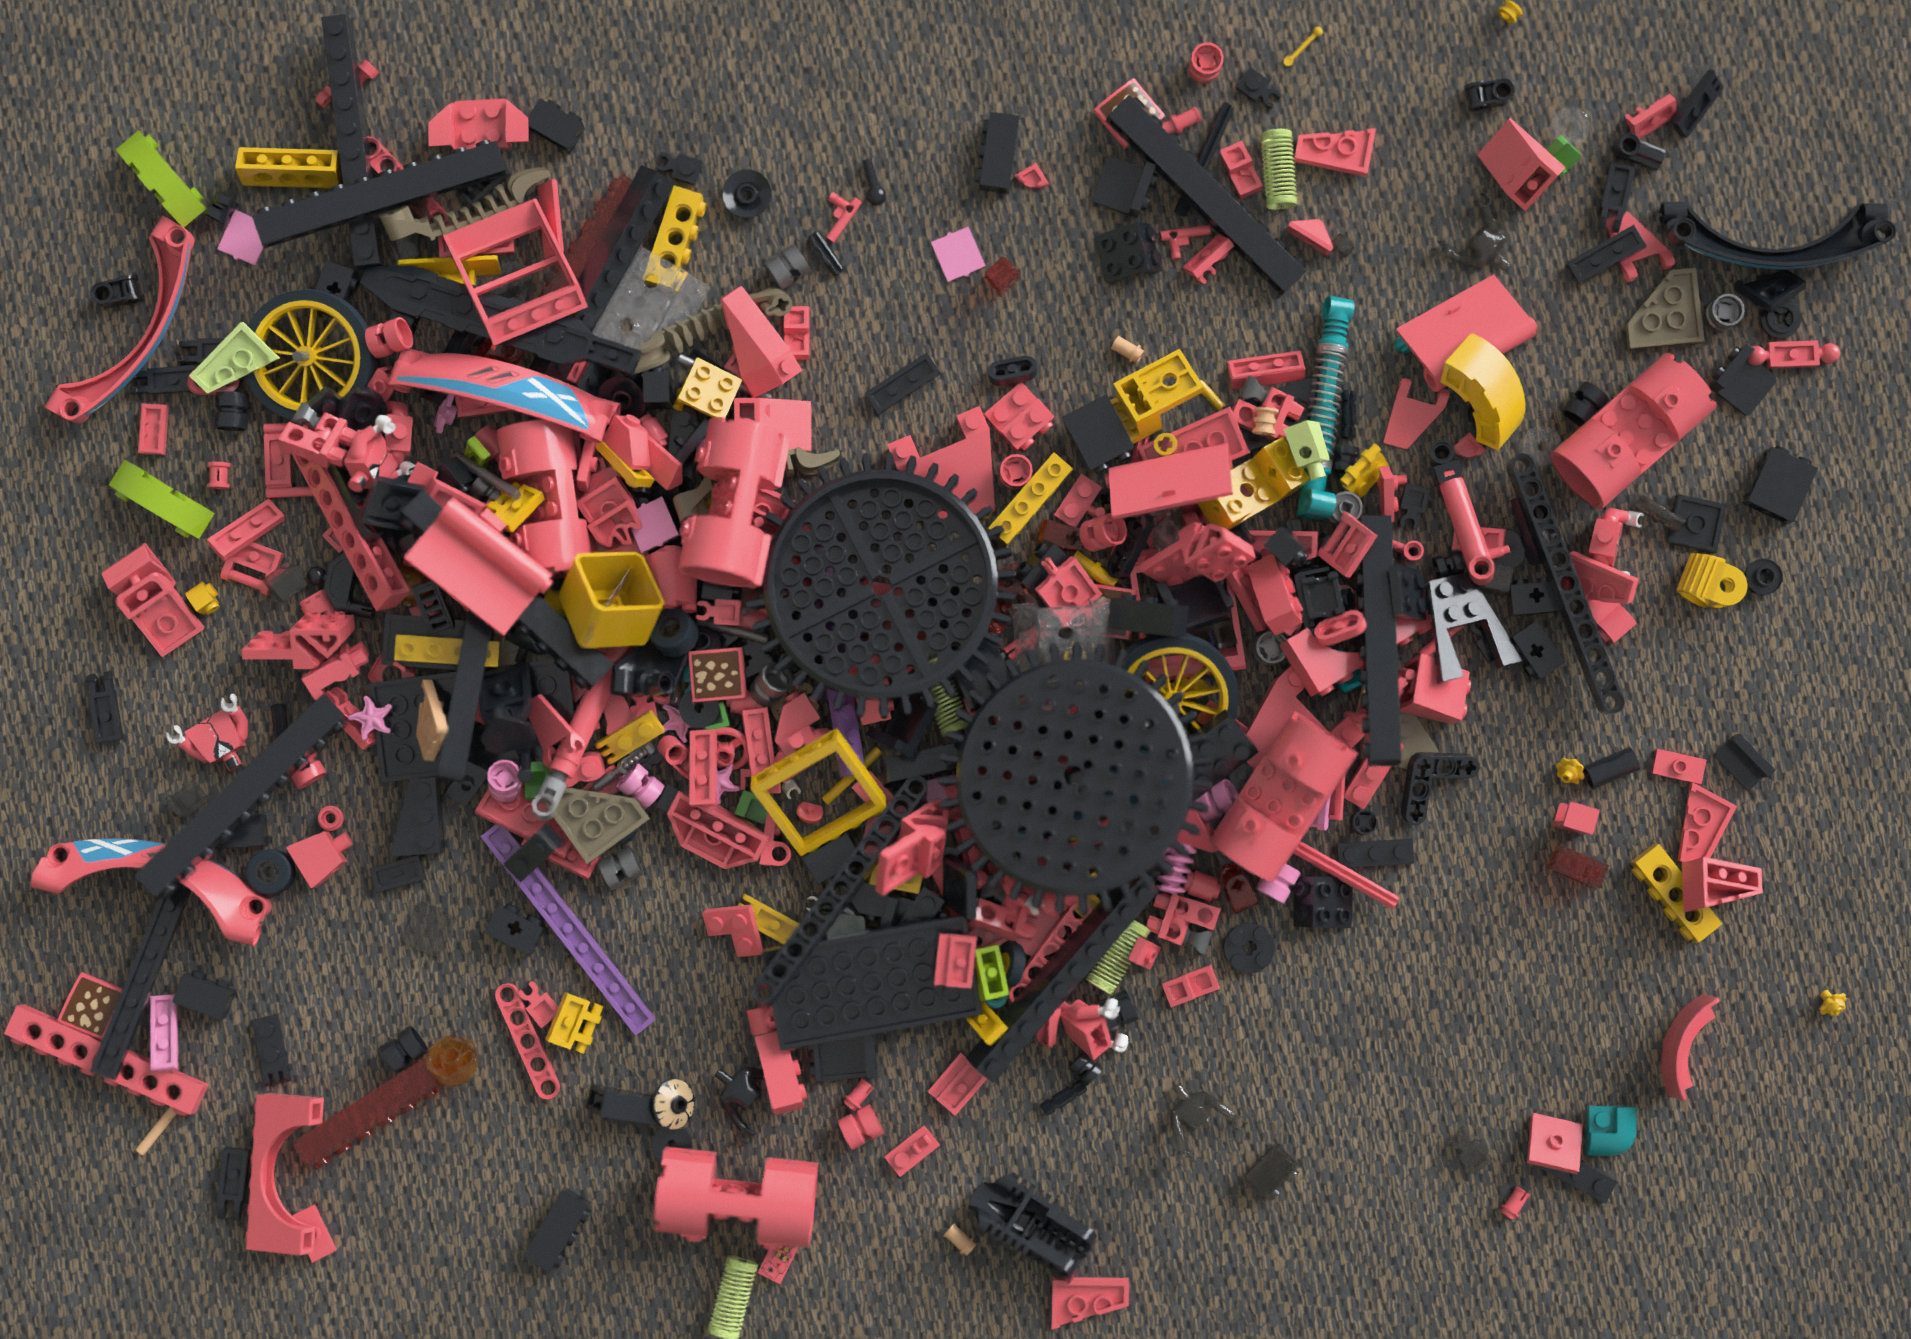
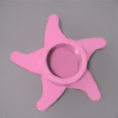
M452 394L447 395L436 414L433 426L436 427V432L442 434L445 424H452L456 415L457 407L452 405L454 398Z
M364 696L365 707L363 712H357L348 717L349 720H358L362 723L361 734L363 740H367L368 734L374 729L391 733V729L387 728L384 723V718L392 709L391 704H387L383 708H376L372 700L368 696Z
M664 704L663 709L667 710L670 719L663 725L665 728L663 733L667 730H676L681 741L687 743V730L693 727L683 721L679 710Z
M733 763L725 769H717V805L721 803V795L724 791L733 792L740 790V786L734 785L730 780Z

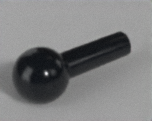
M872 158L863 160L870 188L867 192V199L872 205H881L887 198L886 191L879 186Z

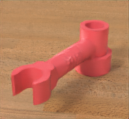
M1392 539L1393 550L1403 554L1406 560L1416 562L1423 556L1424 548L1420 542L1409 541L1403 544ZM1414 549L1417 555L1411 556L1408 550Z

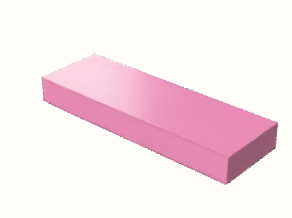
M175 994L150 996L151 1072L178 1070V1004L172 1002Z

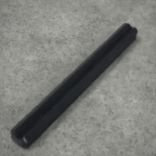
M1222 103L1198 156V163L1204 169L1209 167L1234 112V106L1231 104ZM1180 196L1174 213L1178 216L1186 217L1191 206Z

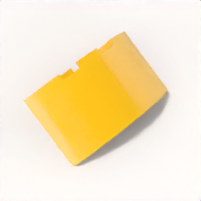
M1470 334L1445 362L1440 382L1453 389L1465 402L1469 401L1474 409L1472 414L1477 429L1476 441L1498 451L1524 419L1525 396L1519 377L1504 355L1483 338Z

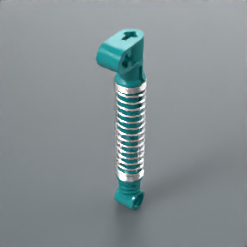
M1330 295L1325 298L1322 307V318L1325 321L1323 324L1325 329L1322 330V333L1325 335H1322L1316 348V353L1323 355L1322 358L1315 359L1316 362L1322 363L1321 366L1314 367L1315 370L1320 371V374L1312 375L1314 378L1319 379V382L1311 383L1313 386L1318 384V390L1310 391L1311 393L1317 392V398L1309 399L1310 401L1316 400V405L1308 406L1311 409V413L1307 414L1310 417V421L1319 422L1329 461L1322 463L1325 477L1311 481L1310 478L1300 487L1296 517L1308 520L1330 518L1336 506L1335 494L1325 492L1327 476L1331 474V465H1333L1330 457L1334 455L1331 451L1335 447L1332 441L1336 439L1333 433L1337 432L1334 426L1338 424L1335 418L1339 416L1336 410L1340 408V405L1336 402L1342 400L1338 395L1343 392L1340 386L1344 384L1341 378L1345 374L1341 371L1346 369V366L1342 363L1347 361L1346 356L1349 350V345L1345 338L1347 336L1346 331L1348 330L1347 324L1352 320L1355 305L1353 300ZM1304 468V470L1306 471V473H1307L1308 476L1310 477L1309 472H1308V469H1307V468H1306V469Z

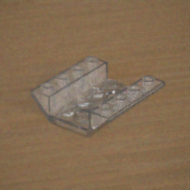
M640 246L592 333L595 336L636 348L647 342L653 336V333L662 331L663 327H670L678 320L683 321L689 315H696L710 287L688 272ZM649 275H656L658 277V285L654 288H648L645 285V280ZM625 319H632L634 322V328L629 332L621 330V323ZM673 349L668 350L670 359L654 368H664L665 370L675 351Z
M1111 598L1088 600V605L1038 608V603L1012 605L1015 664L1018 672L1021 673L1031 668L1027 659V650L1030 649L1037 655L1039 665L1051 662L1049 648L1050 644L1053 643L1057 645L1060 651V660H1071L1073 658L1074 642H1080L1083 649L1082 659L1092 661L1094 660L1095 649L1098 643L1104 644L1106 654L1103 663L1114 665L1116 662L1115 629L1108 628ZM1062 627H1070L1073 630L1069 638H1061L1058 635ZM1051 677L1049 680L1051 685L1058 683L1057 677ZM1076 682L1074 688L1077 690L1082 689L1083 682ZM1106 686L1100 688L1099 692L1101 694H1105ZM1027 697L1019 699L1021 704H1027L1028 702ZM1050 701L1044 704V708L1053 707V703Z

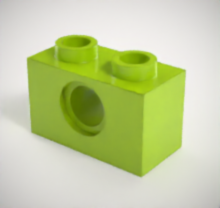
M999 945L976 948L974 969L980 1001L1009 995Z

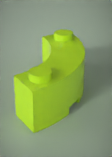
M138 130L116 150L127 165L131 166L150 192L153 190L157 191L154 193L156 198L181 226L185 227L206 210L201 202L204 197L195 187L190 189L156 150L159 146L149 134L145 137Z
M125 459L109 483V486L116 490L114 495L126 502L131 499L177 526L175 531L186 538H189L191 534L199 539L215 514L177 490L172 494L173 488Z

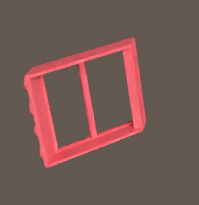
M536 198L443 235L450 255L493 345L588 307L579 283ZM542 228L555 256L473 288L461 260ZM559 263L569 283L568 286L490 318L487 317L478 298L479 295Z
M1169 546L1142 550L1129 575L1130 588L1138 590L1136 600H1140L1136 573H1142L1140 564ZM1225 577L1227 592L1230 593L1234 603V607L1231 608V617L1236 647L1217 650L1225 657L1234 671L1246 669L1235 592ZM1137 632L1139 640L1146 637V633ZM1184 655L1165 657L1169 680L1176 679ZM1189 657L1182 678L1193 676L1205 665ZM1162 658L1147 661L1149 663L1148 670L1156 679L1165 674ZM1209 670V671L1206 672L1204 675H1208V674H1212V673H1211V671ZM1145 674L1146 683H1154L1149 678V676Z

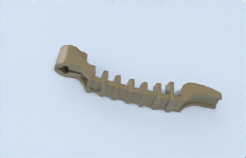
M533 167L516 172L510 176L507 182V188L511 194L510 197L507 196L502 185L499 184L494 189L501 200L500 202L496 203L492 194L484 196L488 207L483 209L479 201L472 204L475 212L470 214L468 207H463L460 209L463 217L458 219L454 211L446 213L449 220L444 223L441 215L433 217L435 222L431 224L427 218L415 219L408 205L383 213L380 218L391 241L401 239L415 232L427 236L432 241L437 236H443L522 203L529 187L538 181L550 177L551 174L544 167Z
M770 287L758 293L748 294L765 317L783 316L788 314L792 308V299L777 287ZM715 304L708 310L703 309L694 316L689 315L687 319L683 321L678 320L674 325L670 327L665 326L662 331L653 333V336L647 342L635 348L641 351L642 356L634 374L667 362L670 359L668 351L670 349L680 354L683 352V343L690 347L693 345L694 338L703 340L704 334L710 332L712 335L717 334V328L721 326L727 330L722 304Z
M800 447L788 450L785 465L787 478L794 476L793 461L796 463L797 470L805 476L817 475V468L820 466L829 470L839 463L840 451L838 449L822 454H813L806 452ZM704 476L697 489L680 493L673 498L681 524L693 515L707 516L708 509L705 502L712 498V489L718 483L717 481Z

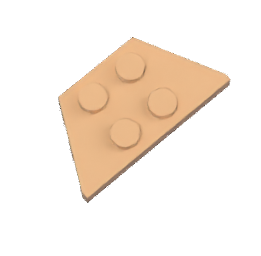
M422 679L421 687H423L425 697L423 703L419 702L416 736L423 760L434 761L437 753L440 751L448 728L446 725V715L442 712V702H439L433 680Z

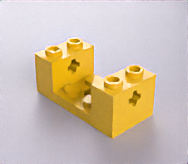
M1281 437L1263 447L1252 459L1231 470L1232 496L1197 502L1210 524L1230 530L1295 493L1310 477L1304 468H1298L1291 448L1284 437ZM1240 486L1249 489L1250 497L1241 494Z

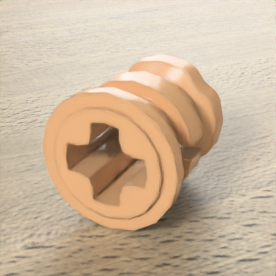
M1255 407L1254 412L1257 413V417H1254V423L1256 427L1253 428L1252 433L1267 436L1275 435L1273 425H1276L1277 420L1274 419V416L1279 413V410L1269 407Z

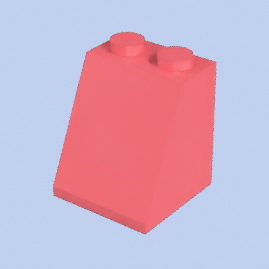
M1420 654L1404 663V668L1415 672V678L1406 680L1408 684L1403 688L1404 693L1399 697L1400 712L1449 724H1456L1464 719L1467 713L1465 699L1471 688L1469 671L1461 669L1463 677L1438 684L1437 678L1440 677L1438 665H1435L1433 657Z

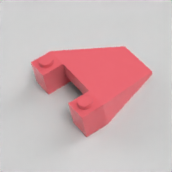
M980 406L961 413L956 417L964 440L926 456L919 457L911 435L887 444L888 451L893 454L894 465L897 471L905 472L910 456H916L917 467L914 474L925 478L929 467L936 463L939 469L934 482L944 487L952 475L957 474L959 476L958 486L952 491L959 499L963 498L967 491L973 488L977 490L976 499L968 505L973 514L978 513L982 508L989 505L993 512L995 511L990 430ZM941 511L938 514L941 519L946 518L948 515L945 511Z
M1291 665L1285 668L1270 683L1246 732L1259 751L1246 762L1254 771L1293 711L1308 718L1309 722L1312 721L1325 728L1296 698L1305 687ZM1348 716L1340 720L1330 730V732L1348 743L1351 748L1365 736L1362 730Z

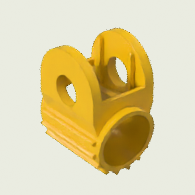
M1690 553L1676 591L1682 597L1704 608L1708 606L1723 608L1736 604L1744 598L1747 592V580L1740 569L1725 563L1726 560L1707 554ZM1720 582L1725 586L1724 592L1720 588Z

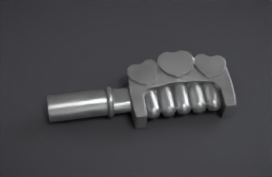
M649 741L619 759L616 768L610 769L592 783L594 788L600 791L614 779H617V775L621 772L623 775L627 773V769L634 763L641 760L646 754L654 752L653 744Z

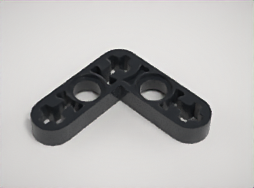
M1109 488L1102 489L1097 497L1098 507L1104 508L1106 514L1111 513V504L1108 498L1110 499ZM1149 513L1123 518L1127 527V536L1122 544L1116 545L1108 561L1107 572L1110 577L1126 579L1131 574L1154 527L1153 517ZM1135 519H1141L1143 525L1135 521ZM1132 539L1134 546L1133 549L1129 552L1127 550V544L1129 540Z
M1417 752L1413 754L1409 759L1401 807L1402 818L1414 826L1423 823L1427 816L1432 778H1473L1479 772V761L1470 754ZM1448 759L1449 767L1441 772L1439 764L1441 761ZM1422 761H1424V762H1425V766L1423 765V766H1421L1420 769H1419V768L1417 767V765H1418V764H1421ZM1468 762L1471 763L1470 767H1466L1465 770L1461 767H1457V763L1459 765H1467ZM1422 783V791L1417 795H1413L1412 789L1414 785ZM1415 809L1418 810L1417 814H1413V817L1410 816V812H1414Z

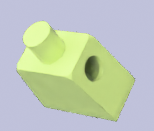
M1306 420L1285 428L1284 432L1298 468H1307L1311 481L1325 477L1322 463L1329 461V455L1319 422Z

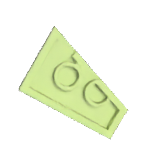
M241 322L189 376L209 394L280 359V357L244 322Z

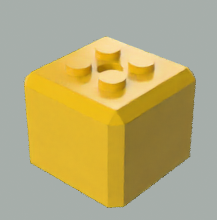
M637 552L578 553L571 564L558 596L576 639L583 648L645 645L665 604L644 556ZM629 571L621 590L619 591L609 607H605L608 601L610 600L611 596L613 595V593L615 592V590L617 589V587Z

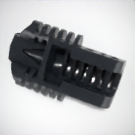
M1014 1172L1001 1177L994 1183L983 1182L974 1192L968 1209L977 1217L979 1226L976 1234L984 1237L988 1231L987 1240L989 1242L996 1236L995 1245L997 1247L1003 1241L1006 1242L1002 1249L1005 1252L1012 1246L1014 1248L1010 1255L1013 1257L1020 1251L1022 1253L1018 1260L1021 1262L1028 1256L1064 1278L1070 1284L1097 1238L1096 1233L1088 1226L1058 1209L1057 1206L1060 1200L1055 1198L1053 1203L1050 1204L1049 1201L1052 1196L1047 1194L1042 1199L1041 1196L1044 1192L1042 1189H1039L1034 1194L1033 1192L1036 1188L1034 1184H1031L1026 1189L1028 1181L1025 1179L1019 1185L1020 1176Z

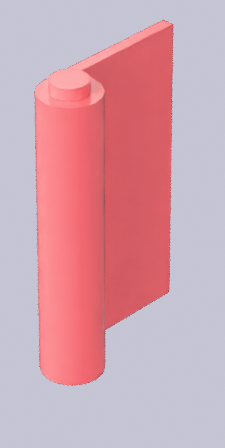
M1493 274L1396 328V332L1425 367L1424 379L1427 385L1434 392H1438L1447 386L1440 382L1445 362L1470 334L1483 338L1502 354H1505L1535 337L1537 324L1533 318L1528 317Z
M1228 443L1110 467L1109 473L1105 474L1107 488H1110L1112 519L1232 496L1233 487L1230 470L1232 468V459Z
M455 498L450 500L436 521L404 557L406 561L502 636H504L539 591L544 594L553 583L550 580L551 573Z

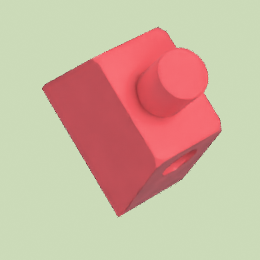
M324 831L289 845L286 848L312 889L323 884L347 862L342 851L352 846L353 842L346 832L333 838L329 831Z

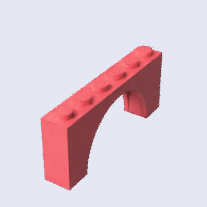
M1428 609L1426 620L1416 622L1396 616L1397 644L1400 647L1413 640L1412 634L1418 632L1421 635L1433 628L1430 624L1432 623V617L1428 615ZM1308 628L1279 645L1311 697L1317 693L1321 697L1334 689L1332 684L1338 680L1343 684L1354 677L1353 671L1358 668L1364 669V660L1359 659V652H1340L1322 645Z
M276 1093L257 1095L254 1105L255 1126L252 1132L254 1142L251 1154L252 1172L249 1181L250 1201L247 1208L249 1215L248 1229L245 1235L247 1250L292 1255L314 1252L315 1226L300 1222L285 1209L276 1191L274 1169L281 1146L294 1131L306 1125L322 1123L324 1098Z

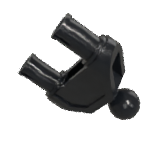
M345 552L329 564L327 573L319 566L311 567L308 570L307 580L311 585L319 586L325 582L324 591L337 612H345V615L373 619L374 613L364 611L365 609L375 611L373 604L354 601L353 599L357 575Z

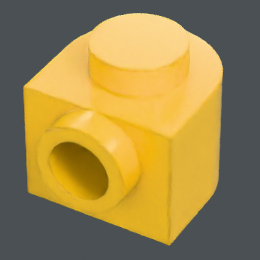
M202 581L185 593L194 609L202 615L205 613L209 615L220 607L219 602L215 598L218 596V592L211 583L206 585Z

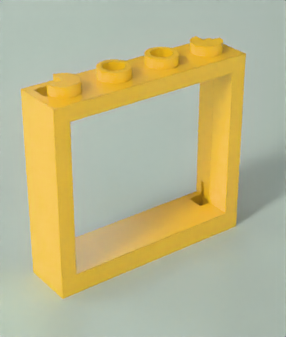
M838 728L751 777L750 789L800 856L806 853H813L820 845L827 841L836 840L843 832L850 828L855 829L859 827L863 821L880 815L886 808V795ZM837 751L871 800L802 838L767 790Z

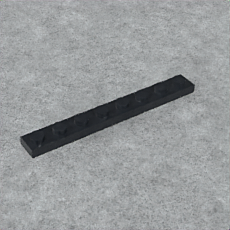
M180 882L176 885L177 890L170 897H163L157 901L90 1072L112 1080H117L192 891Z

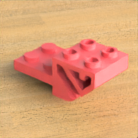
M1192 522L1178 531L1179 540L1144 561L1140 566L1142 573L1158 582L1166 581L1168 587L1189 581L1200 574L1216 583L1239 568L1244 567L1247 563L1256 559L1252 545L1225 528L1209 523L1205 527L1198 522Z
M143 543L101 573L108 589L118 595L115 600L118 607L129 620L132 619L161 657H164L205 628L175 590L176 581L146 543Z
M315 611L308 612L289 631L282 634H273L272 631L258 632L242 649V659H292L293 669H315L325 658L328 659L355 630L354 615H345V612H333L330 615H320V612Z
M939 798L924 804L920 809L902 819L899 841L893 846L885 848L880 853L875 889L880 895L887 894L918 873L926 879L941 868L949 811L941 808L940 802L942 801Z

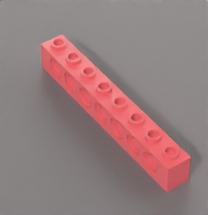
M292 454L375 610L380 611L397 607L409 594L410 589L383 539L380 537L376 542H369L362 538L328 469L321 467V464L312 463L306 458ZM356 504L358 509L361 510L363 506ZM367 525V528L372 533L377 534V531L374 527Z
M25 1004L16 1006L4 1032L5 1035L11 1037L10 1041L22 1046L26 1044L35 1047L34 1051L44 1056L51 1054L58 1057L57 1061L67 1066L77 1065L81 1067L80 1071L82 1073L95 1076V1073L90 1072L101 1045V1039L59 1023L57 1018ZM35 1025L39 1026L41 1030L39 1038H36L32 1032ZM58 1035L64 1039L62 1048H59L55 1042ZM81 1045H84L87 1049V1056L85 1058L79 1055V1047ZM128 1050L117 1080L107 1077L103 1079L104 1082L110 1085L118 1086L120 1084L127 1087L126 1091L133 1095H146L150 1097L149 1101L156 1105H169L174 1108L173 1112L182 1116L197 1113L209 1084L177 1070L151 1072L150 1059L131 1050ZM127 1065H130L134 1070L132 1078L127 1077L125 1074ZM150 1075L157 1079V1086L155 1088L150 1087L148 1084ZM173 1085H176L180 1089V1096L178 1099L173 1097L171 1094V1088Z

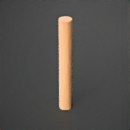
M170 1106L136 1148L139 1154L144 1155L175 1117L177 1113L173 1112V1107Z

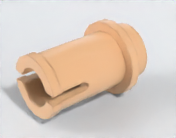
M1121 336L1116 338L1111 347L1112 350L1130 359V363L1135 362L1137 364L1144 353L1140 345L1135 346L1121 338Z
M953 1224L943 1235L960 1250V1254L964 1253L967 1256L976 1246V1243L973 1241L974 1238L970 1239L956 1224Z

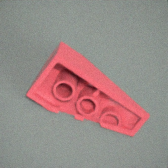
M739 286L720 299L727 329L730 330L733 341V353L736 354L739 368H737L739 377L752 398L784 384L802 371L789 347L742 286Z

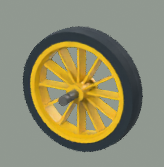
M300 289L281 294L265 303L254 314L248 324V327L264 343H266L267 337L272 330L296 349V352L271 349L274 353L292 355L293 361L269 371L264 366L245 376L249 387L260 402L282 417L292 420L301 403H307L311 371L319 390L325 386L318 367L343 386L341 391L337 393L342 397L351 390L367 387L374 375L376 358L371 354L366 344L365 331L369 328L367 323L354 307L333 294L313 289ZM311 308L306 342L294 311ZM317 310H320L334 318L314 344ZM287 314L300 345L274 326ZM339 322L348 333L349 338L321 348L320 345ZM351 341L354 361L325 357V351ZM324 360L353 364L348 381L345 382L323 364ZM298 363L297 368L279 390L269 375ZM304 368L301 401L298 402L286 396L285 392Z
M1187 633L1186 637L1153 634L1142 638L1125 650L1128 653V660L1124 665V670L1133 674L1143 660L1148 661L1161 655L1165 675L1168 679L1164 655H1184L1175 682L1170 683L1168 680L1166 686L1158 692L1165 701L1179 691L1184 694L1185 698L1183 701L1172 708L1175 715L1180 711L1185 715L1187 711L1182 707V705L1214 714L1213 718L1226 709L1235 720L1238 710V686L1234 672L1225 657L1207 641ZM1189 657L1205 665L1183 685L1179 686ZM1148 670L1146 674L1153 682H1155L1156 678ZM1209 670L1217 681L1216 686L1184 692ZM1107 686L1105 689V694H1107L1109 691V688ZM1219 692L1217 709L1186 700L1191 697ZM1196 721L1192 723L1197 730L1201 728Z

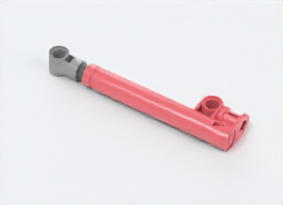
M631 646L595 648L609 661L614 663ZM612 667L590 691L585 689L569 723V726L583 739L585 743L584 749L578 751L576 748L575 752L568 753L565 748V739L561 740L554 755L555 758L549 766V770L552 772L550 776L545 777L532 803L533 814L540 821H549L554 817L556 808L567 787L565 781L567 778L572 779L576 771L575 768L578 766L611 696ZM542 802L551 805V809L546 813H542L537 809V806Z

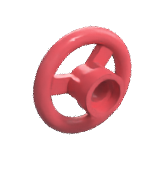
M729 727L715 729L717 736L730 735L735 737L730 742L721 743L717 741V768L725 769L732 763V770L743 767L748 762L745 735ZM742 744L744 754L740 760L734 762L735 748Z

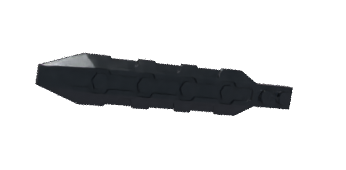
M414 265L366 267L360 283L391 309L416 318L423 317L447 325V328L462 333L466 331L490 339L465 284L438 276L435 272ZM490 292L478 296L488 318L526 303L513 297L509 299ZM568 315L499 343V345L508 348L512 346L536 354L538 358L560 365L589 362L632 377L642 356L641 351L593 335L580 319Z

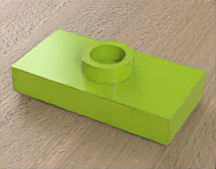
M473 436L467 440L464 456L487 470L491 454Z

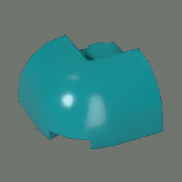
M1587 1105L1584 1155L1616 1156L1626 1152L1633 1145L1637 1133V1106Z

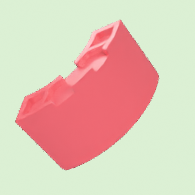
M1702 994L1693 999L1677 1014V1017L1667 1030L1662 1045L1661 1072L1665 1089L1670 1097L1682 1101L1687 1100L1684 1090L1693 1086L1688 1069L1690 1047L1700 1029L1716 1018L1711 1007L1720 1002L1718 997Z

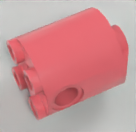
M675 545L664 546L648 555L647 564L665 602L662 610L680 608L686 613H695L697 611V579L687 576L678 570L682 547Z

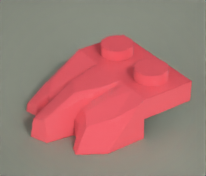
M618 475L576 501L577 507L589 523L587 527L597 542L610 547L614 536L623 545L632 544L633 541L629 527L635 530L642 528L635 501Z

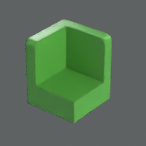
M1562 135L1546 149L1566 167L1559 176L1564 175L1582 156Z
M724 701L719 702L720 710L717 719L710 726L704 727V730L732 727Z
M531 762L533 778L529 782H524L526 800H534L545 777L550 776L549 767H546L543 762Z
M743 791L735 814L764 824L769 813L755 794Z

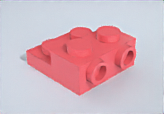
M1020 382L984 413V416L1016 452L1021 448L1023 451L1027 450L1035 442L1033 437L1039 432L1044 435L1054 426L1052 423L1055 418L1039 398L1037 399L1023 382Z

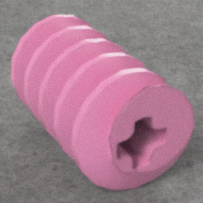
M1182 844L1188 849L1189 854L1197 852L1193 847ZM1170 848L1168 850L1170 856H1164L1163 859L1171 864L1174 873L1171 876L1166 873L1156 876V879L1162 883V885H1156V887L1161 891L1177 895V893H1185L1186 891L1180 883H1188V879L1183 874L1191 873V869L1185 866V864L1193 863L1194 860L1189 856H1181Z

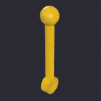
M1320 27L1314 28L1313 34L1291 56L1284 58V65L1287 67L1291 66L1293 60L1316 37L1322 35V29Z

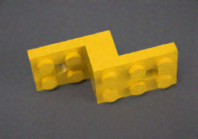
M1178 349L1113 383L1116 398L1110 401L1134 444L1163 429L1160 415L1203 393L1204 387L1182 351ZM1169 377L1177 380L1172 386L1164 385L1163 381Z

